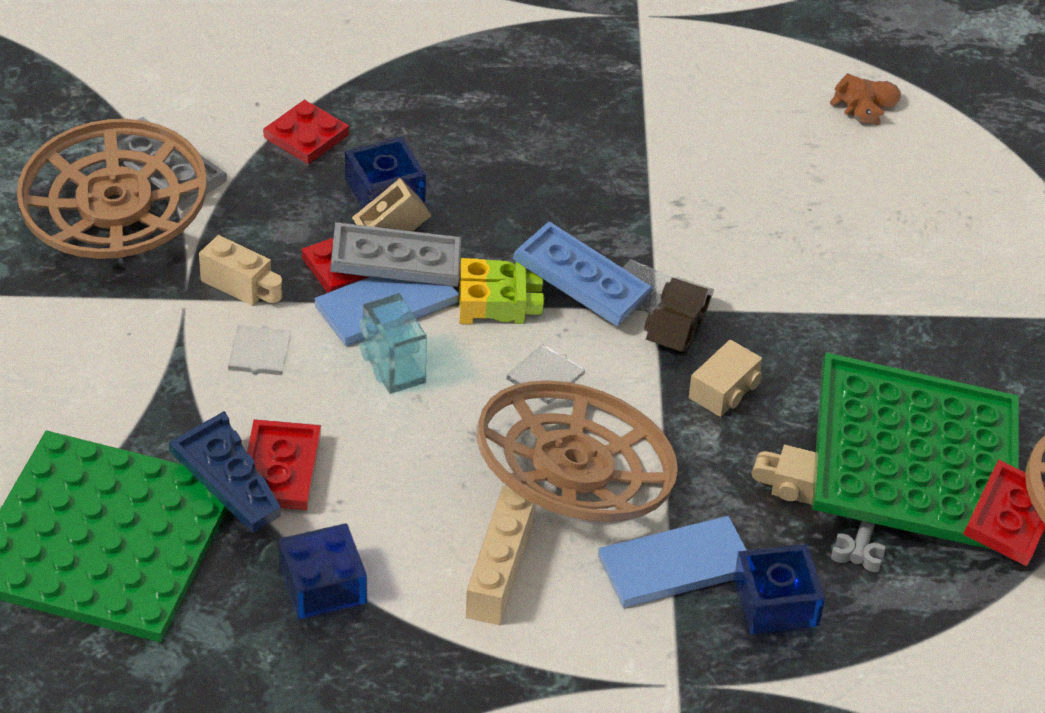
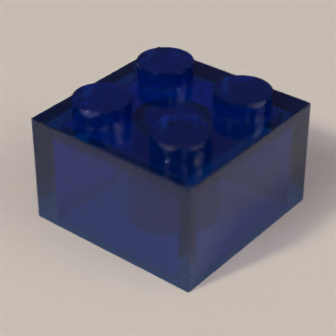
M402 136L345 151V180L362 208L367 206L399 178L421 198L423 203L426 202V173Z
M347 523L278 539L279 567L298 619L367 603V573Z
M807 544L738 551L734 581L750 634L820 626L825 597Z

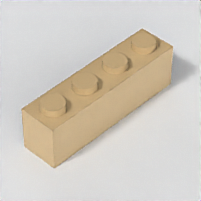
M502 486L466 593V618L501 625L535 521L536 504L520 496L509 487Z

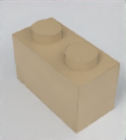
M729 340L691 375L689 399L721 417L730 408L737 407L742 397L750 389L754 390L759 385L762 379V373L760 372L762 357Z

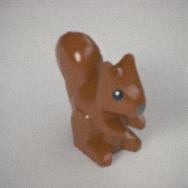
M847 73L834 89L836 92L830 104L835 106L843 102L847 105L844 111L845 115L854 113V118L857 121L879 125L881 123L879 116L884 115V111L880 108L894 107L901 99V91L891 82H874Z

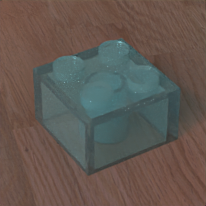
M400 293L363 304V319H360L363 342L360 343V351L364 360L370 361L378 383L383 382L389 394L426 383L427 335Z

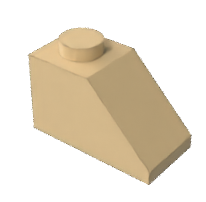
M399 178L352 218L356 225L414 231L431 217V214L421 198Z

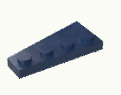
M225 411L169 442V452L252 533L281 517V507L264 477L260 476L256 470L253 458L250 454H247L242 446V440L237 431H234L231 427L229 417Z

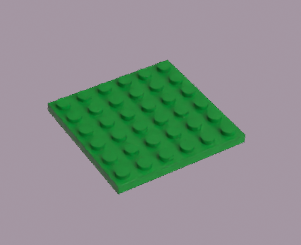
M825 352L821 370L812 510L991 549L963 535V532L998 459L1019 469V396Z
M46 430L0 508V600L161 643L228 508L183 464Z

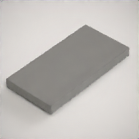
M141 117V118L137 119V120L148 121V120L145 119L144 117ZM117 135L118 150L139 151L154 156L164 144L158 140L143 136ZM105 141L97 145V152L105 151ZM174 149L164 163L174 172L178 183L182 184L196 179V173L190 162ZM201 156L207 175L208 194L227 181V173ZM119 160V166L132 168L140 171L146 165L135 161ZM158 171L148 179L152 191L169 187L166 179ZM198 189L180 195L177 208L184 210L196 202Z
M335 222L330 272L458 287L460 279L461 237Z

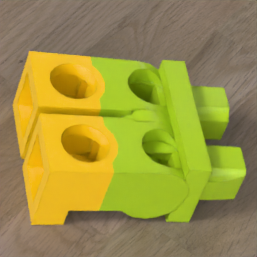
M461 258L459 324H472L473 318H492L501 322L514 320V324H524L525 314L542 315L543 293L526 292H542L543 278L530 270H526L524 266L516 261L514 264L501 260Z

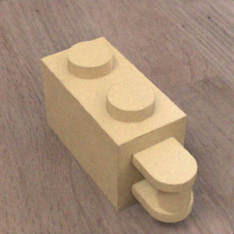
M217 235L199 252L202 282L252 306L260 299L269 303H276L282 299V278L271 271L270 259L220 235Z
M784 445L781 455L767 451L760 452L757 455L752 470V477L758 482L773 485L772 495L779 496L786 501H799L812 505L816 452Z

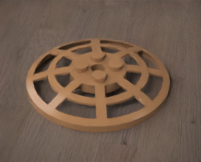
M107 119L71 128L43 144L31 156L22 170L18 180L17 197L20 213L26 226L37 238L61 252L79 257L96 259L120 258L152 250L183 232L193 222L203 206L207 194V175L204 162L197 149L177 132L162 125L143 120ZM117 135L143 136L158 140L164 144L154 156L139 151L118 150ZM104 136L105 151L88 155L72 164H69L58 154L79 142ZM174 149L190 162L196 173V179L182 184L178 183L174 172L164 163ZM119 160L135 161L146 165L140 171L132 168L119 166ZM106 161V168L94 171L88 176L80 172L91 165ZM47 162L61 172L53 182L48 198L29 195L34 178ZM158 171L166 179L169 187L151 191L148 179ZM68 180L78 185L76 199L59 198L61 190ZM198 189L196 202L179 223L169 221L177 209L180 195ZM112 195L121 196L117 199H108ZM170 198L168 207L161 217L148 213L152 202ZM29 206L49 209L54 223L62 232L49 236L35 224L30 214ZM59 209L78 210L83 219L70 226L62 218ZM137 221L149 226L139 232L123 236V227ZM92 226L110 228V238L94 237L83 232ZM158 229L166 231L150 240L123 247L124 243L142 239ZM75 238L90 244L110 245V248L79 247L65 242Z
M545 380L529 381L510 386L489 399L482 409L477 424L478 447L486 464L493 473L510 489L528 501L568 517L603 522L625 521L638 518L661 506L669 497L676 481L678 472L677 458L672 445L658 426L646 415L625 401L585 385ZM534 398L574 401L572 415L558 413L534 415L525 400ZM513 404L522 420L514 424L506 437L489 428L488 424L496 413L504 407ZM587 405L597 407L618 417L634 429L619 437L606 427L585 419ZM560 424L568 425L570 428L569 430L558 429L547 432L542 425ZM528 429L538 439L534 449L515 442L519 435ZM583 429L608 441L609 444L603 445L597 439L584 434ZM486 438L504 448L506 461L513 473L506 471L494 457ZM645 438L657 453L663 467V472H643L640 460L631 446ZM514 453L532 460L536 470L523 472L516 461ZM621 453L628 462L631 472L614 470L615 462L613 456ZM610 480L630 483L628 489L619 496L605 488ZM547 481L562 489V496L544 489L536 484V482ZM642 483H663L662 490L654 500L641 506H635L627 502L637 494ZM593 492L604 501L576 500V493ZM612 507H615V508L619 509V510H595V509H606V508H612Z

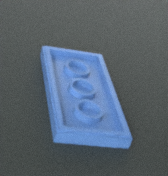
M551 222L546 223L522 244L513 256V260L617 327L651 295L653 290L652 286Z
M369 277L315 298V307L345 346L459 303V294L453 286L380 277Z
M729 516L600 547L598 550V557L623 608L751 576L755 573V565Z

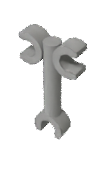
M861 521L855 541L849 535L838 534L835 545L837 547L833 548L831 559L839 563L851 560L855 564L862 563L868 571L879 572L881 560L878 558L883 559L886 547L879 543L869 544L875 523Z

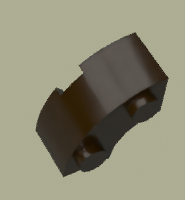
M672 277L671 281L666 282L664 285L661 303L655 308L654 313H649L646 319L644 331L648 333L645 340L679 351L686 350L694 339L696 325H701L714 289L679 277Z

